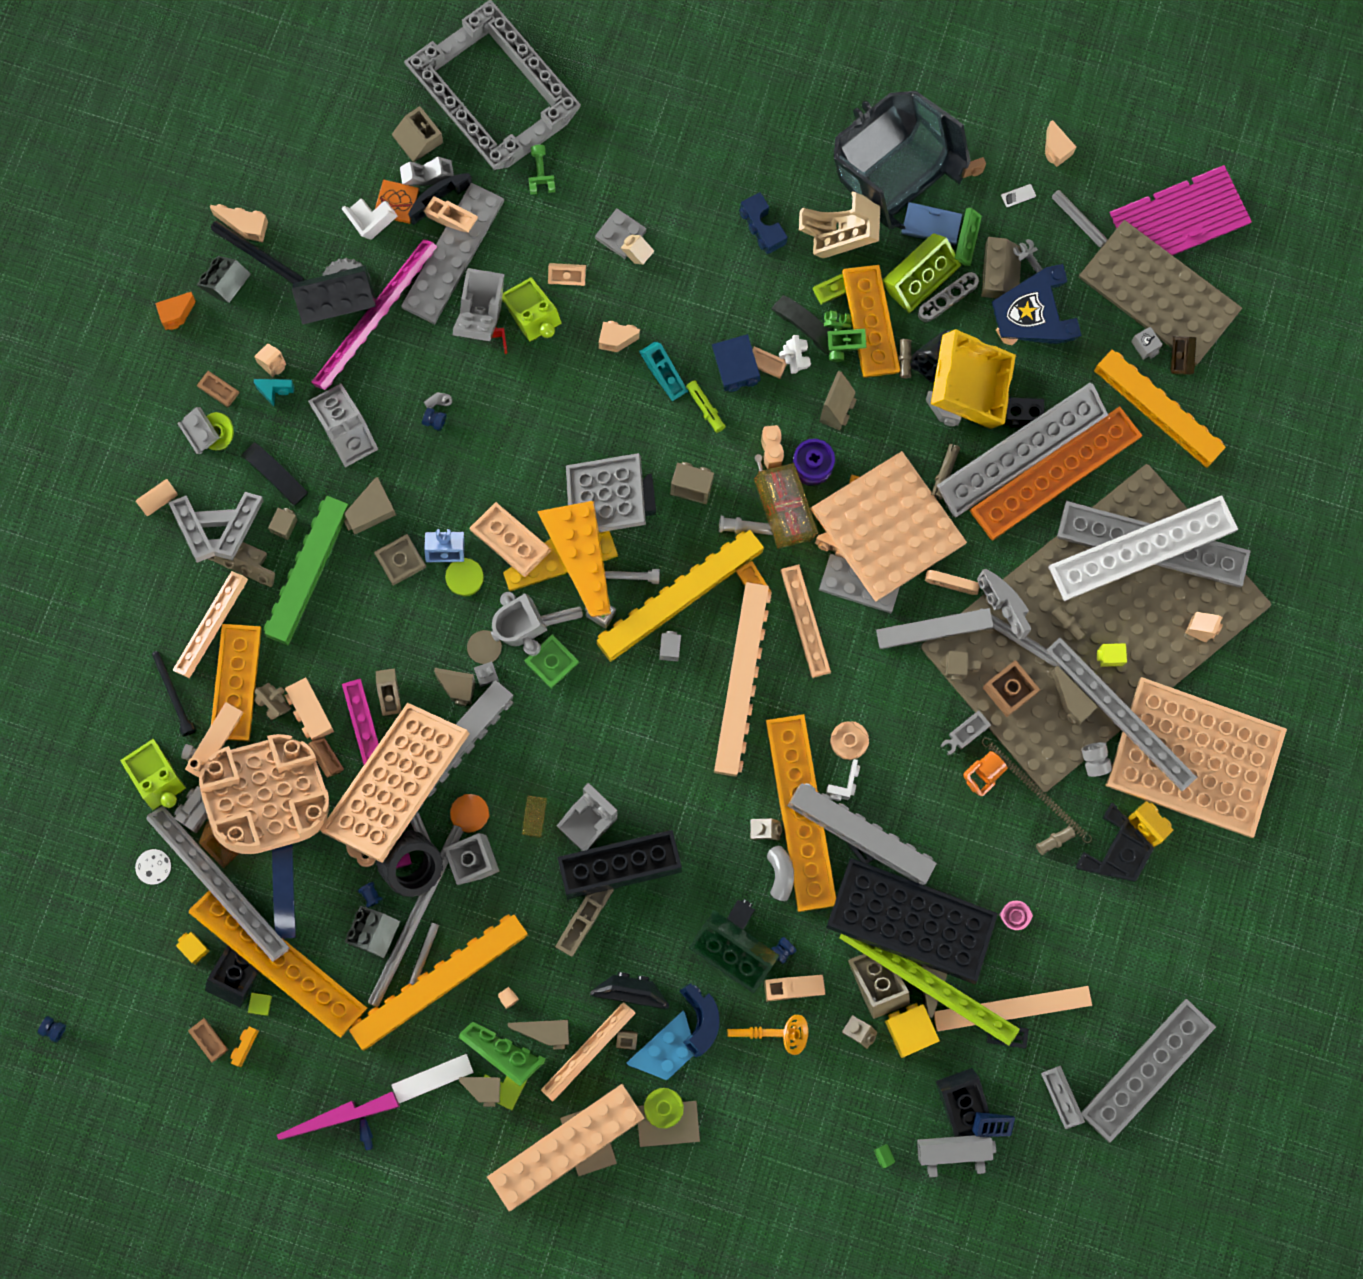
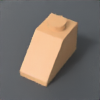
M1052 120L1047 128L1045 155L1047 160L1057 167L1074 154L1076 146Z

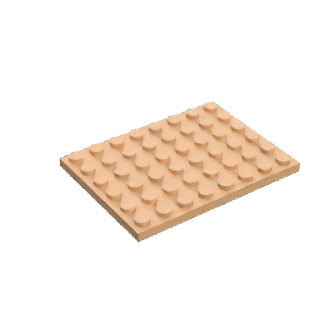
M1141 677L1130 709L1197 778L1184 791H1181L1122 732L1106 786L1249 838H1254L1287 729Z

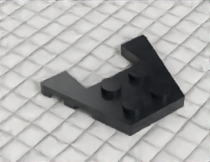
M1110 803L1102 819L1118 827L1120 830L1102 862L1084 852L1075 869L1136 882L1154 847L1138 829L1136 830L1129 822V819L1117 809V806L1114 803Z

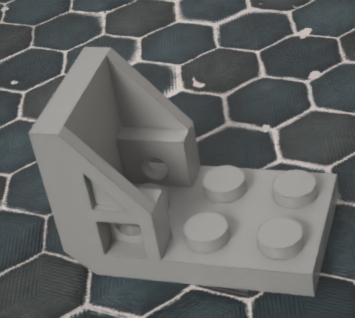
M467 269L460 314L453 328V335L485 341L491 340L500 317L505 274Z
M342 384L308 401L345 467L379 450L362 415Z
M588 783L583 788V796L571 807L557 827L582 851L589 850L617 820V809Z

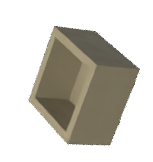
M677 463L671 483L670 495L707 504L714 473L705 467H700L699 469L693 467L690 463Z

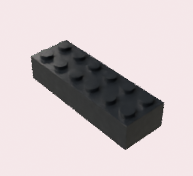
M673 830L557 857L567 900L682 873Z

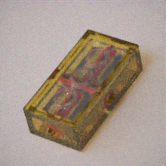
M792 463L759 471L754 481L777 549L813 540L818 531L795 464Z

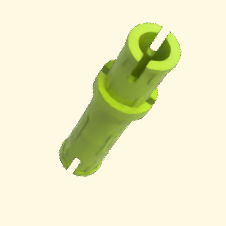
M696 380L687 384L686 388L704 413L703 417L705 420L709 421L716 433L722 431L726 427L725 424L721 421L717 414V409L712 407ZM697 393L700 395L705 404L701 402V400L697 396ZM707 409H709L715 420L712 419Z

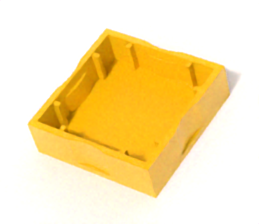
M956 329L942 336L931 405L990 429L1005 424L1009 400L1008 391L1013 376L1016 355L996 346L987 345L977 338Z

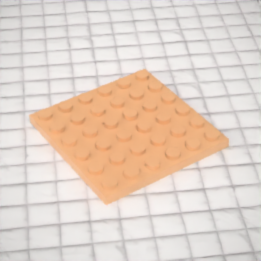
M902 451L811 508L813 514L875 602L967 543L934 495H931L932 492Z

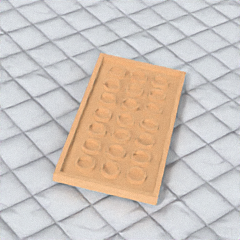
M407 703L320 828V831L383 863L470 733L460 726Z

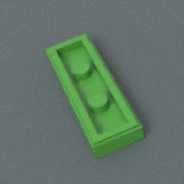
M966 208L955 259L964 266L971 265L982 218L973 208Z

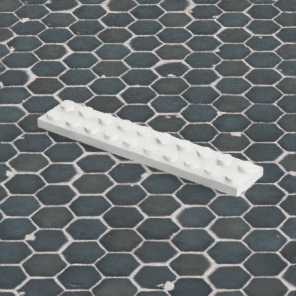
M1219 496L1051 564L1049 569L1063 600L1066 601L1236 532L1238 528L1223 496Z

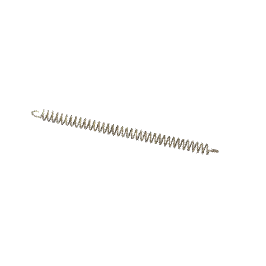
M984 738V739H989V738ZM983 739V740H984V739ZM989 739V741H990V739ZM982 740V744L984 745L983 740ZM993 742L988 745L990 746L988 750L992 749V752L995 751L996 754L998 753L999 756L1001 755V759L1004 758L1003 761H1006L1005 764H1008L1007 767L1011 766L1010 770L1015 768L1012 773L1017 771L1015 775L1019 774L1018 778L1022 776L1020 780H1023L1025 778L1023 783H1025L1028 780L1026 785L1030 784L1028 788L1032 787L1031 791L1035 789L1034 793H1036L1039 790L1036 796H1038L1040 793L1043 794L1044 791L1040 792L1041 788L1038 790V786L1034 788L1036 783L1031 785L1033 781L1029 782L1030 778L1027 779L1028 775L1024 778L1023 776L1025 775V773L1020 775L1022 773V770L1018 772L1020 768L1016 769L1017 765L1014 767V763L1010 765L1012 760H1010L1007 763L1009 758L1005 759L1006 755L1003 756L1004 753L1000 754L1001 750L997 752L999 747L993 750L996 747V745L991 747L993 745ZM984 745V746H985V745ZM985 746V747H988V746ZM1046 793L1044 795H1040L1039 798L1043 797L1042 801L1046 799L1044 803H1047L1049 801L1047 806H1049L1051 803L1054 804V801L1051 802L1052 798L1048 800L1049 796L1044 798L1046 796ZM1052 804V805L1050 806V808H1052L1053 806L1056 807L1057 804H1055V805ZM1058 806L1057 808L1054 807L1053 810H1052V811H1054V810L1057 809V811L1055 812V814L1060 811V813L1058 814V816H1060V815L1063 813V815L1061 816L1060 819H1062L1064 816H1066V817L1068 816V814L1064 815V814H1065V811L1062 812L1063 809H1060V810L1058 811V809L1060 808V806ZM1069 816L1068 818H1064L1063 821L1067 820L1066 824L1071 821L1069 826H1071L1074 823V825L1072 826V829L1076 827L1074 832L1078 830V834L1082 831L1079 837L1083 834L1086 835L1087 832L1083 833L1084 829L1080 831L1081 827L1077 828L1079 824L1075 825L1076 821L1073 823V819L1069 821L1071 816ZM1084 835V836H1085V835ZM1089 835V836H1090V835ZM1083 836V838H1084V836ZM1090 836V837H1091V836ZM1091 837V840H1092V837ZM1082 838V840H1083V838ZM1083 840L1084 842H1086L1085 840ZM1091 840L1089 842H1091ZM1086 842V843H1089V842Z

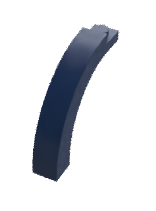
M293 844L272 849L275 932L280 938H296Z

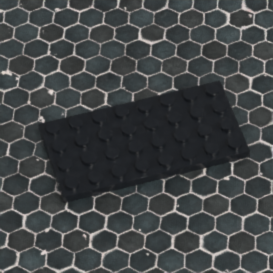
M850 858L826 928L969 983L976 984L998 913Z

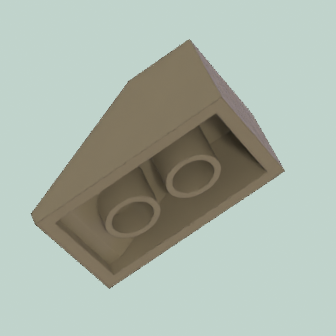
M840 371L837 372L819 421L838 430L841 429L842 425L846 426L850 415H847L849 408H854L857 400L854 398L855 390Z
M865 954L848 960L873 1019L910 1005L909 991L900 976Z

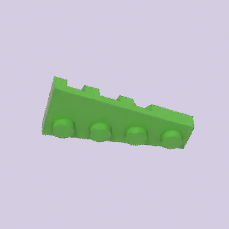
M474 1022L467 1026L459 1036L462 1041L519 1086L539 1069L546 1060V1058L540 1055L536 1057L530 1054V1050L524 1047L520 1049L512 1045V1041L506 1038L505 1040L498 1038L496 1033Z

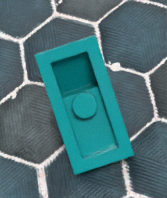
M254 379L256 389L273 406L275 405V393L279 395L294 393L292 380Z

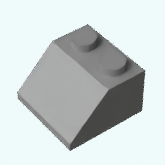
M478 833L444 848L457 885L480 880L499 872L487 835Z

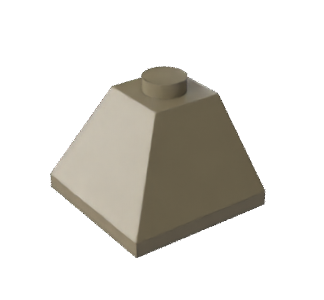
M435 668L436 678L450 699L459 706L471 705L476 684L474 675Z

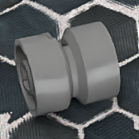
M1092 743L1081 749L1084 760L1088 761L1085 764L1088 776H1101L1112 771L1110 759L1106 758L1108 756L1106 743Z

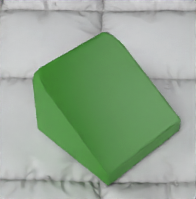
M887 1144L874 1149L881 1168H886L895 1163Z

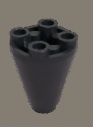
M949 330L938 334L912 356L911 368L921 373L930 382H935L942 336L951 332Z

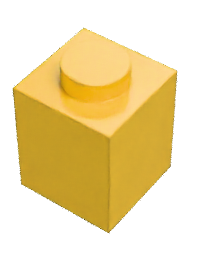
M192 932L183 934L178 939L179 943L176 945L193 964L198 963L210 952Z

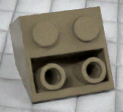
M420 106L407 114L392 133L394 139L413 163L443 143L442 133Z

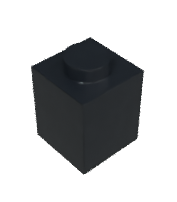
M744 899L742 901L737 900L725 922L742 932L755 911L752 908L753 904Z

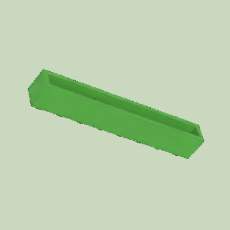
M326 496L325 501H321L318 508L320 512L317 517L313 518L311 523V532L306 534L303 540L304 547L296 555V565L288 573L287 579L289 580L286 586L281 588L279 594L281 598L272 608V618L267 620L264 626L267 638L289 646L346 519L344 513L349 508L347 503Z

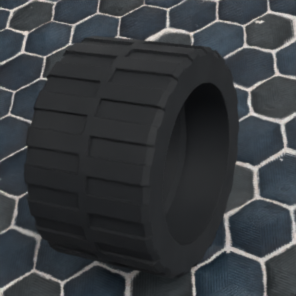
M404 830L383 863L376 861L381 877L396 893L402 896H420L430 891L437 884L443 871V859L439 850L426 836L414 830ZM414 850L424 851L422 864L414 873L403 877L396 876L397 864L405 854Z

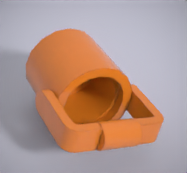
M990 751L980 761H976L966 770L963 776L973 792L979 796H984L1008 767L996 753ZM974 771L987 783L981 790L970 777Z

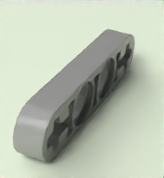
M972 272L966 273L928 300L919 309V319L923 322L932 321L974 291L979 283L978 276ZM967 279H968V280H972V279H973V280H974L973 285H972L971 283H969L968 285L965 286V289H964L963 286L966 284ZM957 288L960 290L961 294L959 296H953L951 294V289ZM942 298L946 301V305L940 307L937 305L936 300ZM933 306L934 309L931 310L930 316L927 314L923 315L924 310L929 311Z

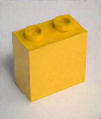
M917 1003L906 1007L907 1011L902 1014L896 1011L888 1015L889 1019L885 1021L901 1058L940 1041L923 1004L920 1006Z

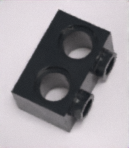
M1009 398L1004 425H1009L1012 428L1026 426L1044 414V399ZM1010 411H1017L1019 416H1013ZM1034 411L1038 416L1032 417L1029 412Z

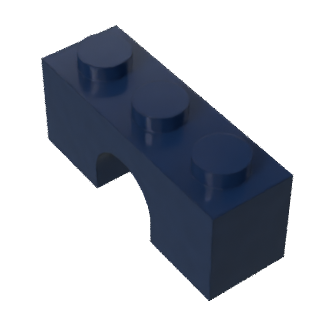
M760 192L741 202L740 215L749 223V230L758 238L757 242L761 250H765L769 254L787 244L788 237L779 222L772 226L764 225L760 219L768 215L769 206Z

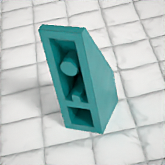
M653 342L639 351L648 368L671 401L688 392L661 343Z

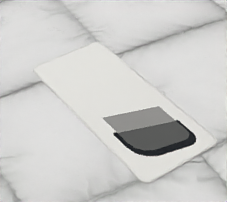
M1029 184L1004 193L1001 197L1006 207L1034 198L1036 194L1032 185Z

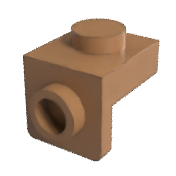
M984 157L971 161L968 169L964 168L962 172L963 178L971 175H980L986 165Z

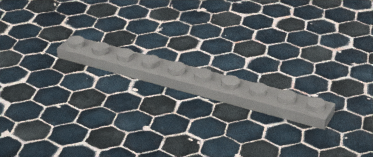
M1061 638L1045 651L1181 791H1184L1197 778Z
M164 806L147 815V821L272 962L289 950L288 945Z

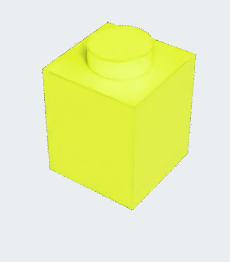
M1126 643L1102 644L1099 650H1097V661H1100V667L1124 666L1127 663Z

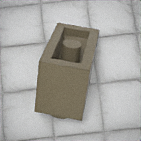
M395 668L376 671V686L382 716L401 713Z
M459 1077V1082L478 1102L483 1103V1107H495L496 1103H500L501 1078Z

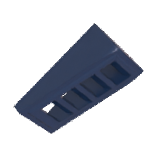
M976 1112L972 1131L978 1137L1011 1136L1015 1117ZM998 1122H1001L1000 1128L997 1129ZM1005 1122H1008L1007 1130H1004Z

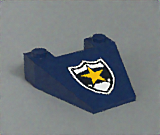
M1063 264L1044 268L992 301L1001 338L1059 344L1073 341L1082 336L1077 318L1060 321L1055 305L1052 288L1060 287L1068 282Z

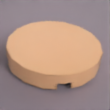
M852 721L843 722L835 727L831 734L830 743L832 750L837 756L842 759L853 760L865 753L869 745V736L866 729L859 723Z

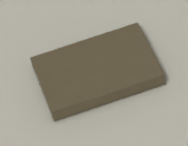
M696 1101L683 1102V1115L680 1121L669 1128L653 1126L646 1119L644 1106H637L645 1117L644 1120L638 1123L640 1147L700 1142Z
M582 1111L561 1117L562 1125ZM607 1144L575 1166L578 1177L617 1164L611 1144Z

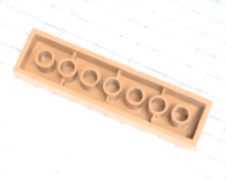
M621 1084L491 1173L487 1178L508 1211H512L644 1120L645 1117L624 1085Z

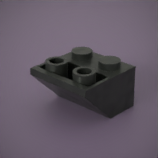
M218 256L212 260L207 272L200 276L197 286L220 301L230 303L251 273L237 260Z
M360 906L353 924L347 933L345 943L385 958L400 921L384 913Z

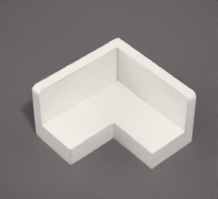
M363 199L357 201L351 208L346 206L342 208L360 235L370 240L398 217L387 201L381 203L374 211L370 209Z

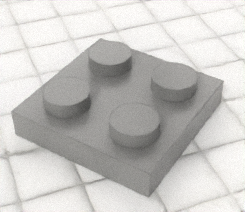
M616 208L595 235V239L625 259L627 255L621 250L624 240L630 235L643 236L646 233V228Z

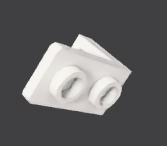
M854 759L852 762L847 788L828 785L826 794L832 800H849L850 795L854 796L856 784H853L854 776L858 777L860 766L857 765L858 760Z

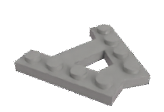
M245 492L237 508L234 510L194 512L187 496L168 503L197 563L213 556L233 561L263 503V497ZM227 526L221 538L208 540L202 528Z

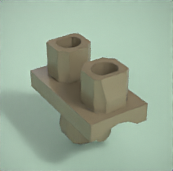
M267 683L262 687L256 688L254 691L257 694L254 701L260 706L266 705L269 708L266 715L271 720L289 712L291 709L282 696L285 692L282 687L276 689L273 685L271 686L270 683Z

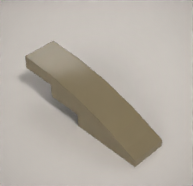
M611 889L587 895L555 947L573 957L614 890Z

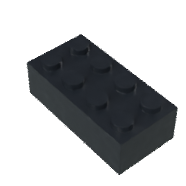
M366 265L296 282L292 286L302 324L376 306V298Z

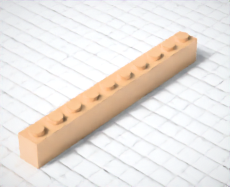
M748 582L745 585L714 773L737 777L738 772L742 773L743 761H740L741 753L745 754L747 742H743L744 734L748 735L750 723H746L747 715L751 716L753 704H749L750 696L754 697L756 685L752 684L753 678L758 677L759 667L756 666V660L761 659L762 648H759L760 640L764 641L765 629H762L763 621L767 622L768 610H765L766 603H770L772 593L768 592L769 586Z

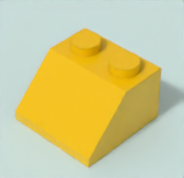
M1148 801L1127 817L1129 822L1136 830L1140 831L1153 847L1163 842L1173 831L1170 821L1165 817L1162 818L1158 813L1157 807Z

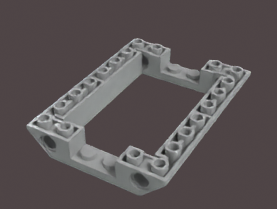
M489 0L462 19L463 27L438 45L434 41L430 42L405 60L404 63L491 167L496 170L512 166L531 152L532 146L542 144L565 127L579 110L581 104L492 0ZM488 33L551 105V108L549 106L541 112V119L516 138L513 134L509 135L499 146H497V143L436 72V70Z

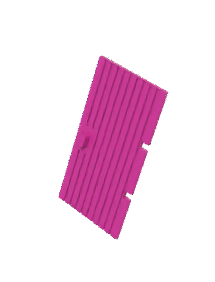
M1224 165L1192 178L1194 183L1192 185H1189L1186 180L1153 194L1155 198L1153 201L1147 196L1109 212L1116 228L1125 220L1171 255L1248 225L1252 221Z

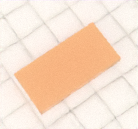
M497 502L470 527L471 532L524 577L551 552V548Z

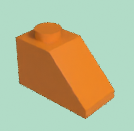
M192 292L155 303L165 330H173L178 328L179 325L184 324L196 302Z

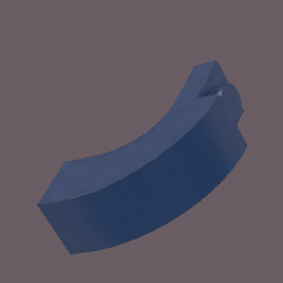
M690 983L684 986L680 993L694 1008L697 1015V1025L694 1032L683 1043L695 1057L703 1055L715 1041L720 1020L717 1005L710 993L702 997L700 989Z

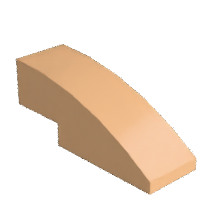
M433 196L424 210L428 218L447 227L469 233L478 219V216L435 196Z

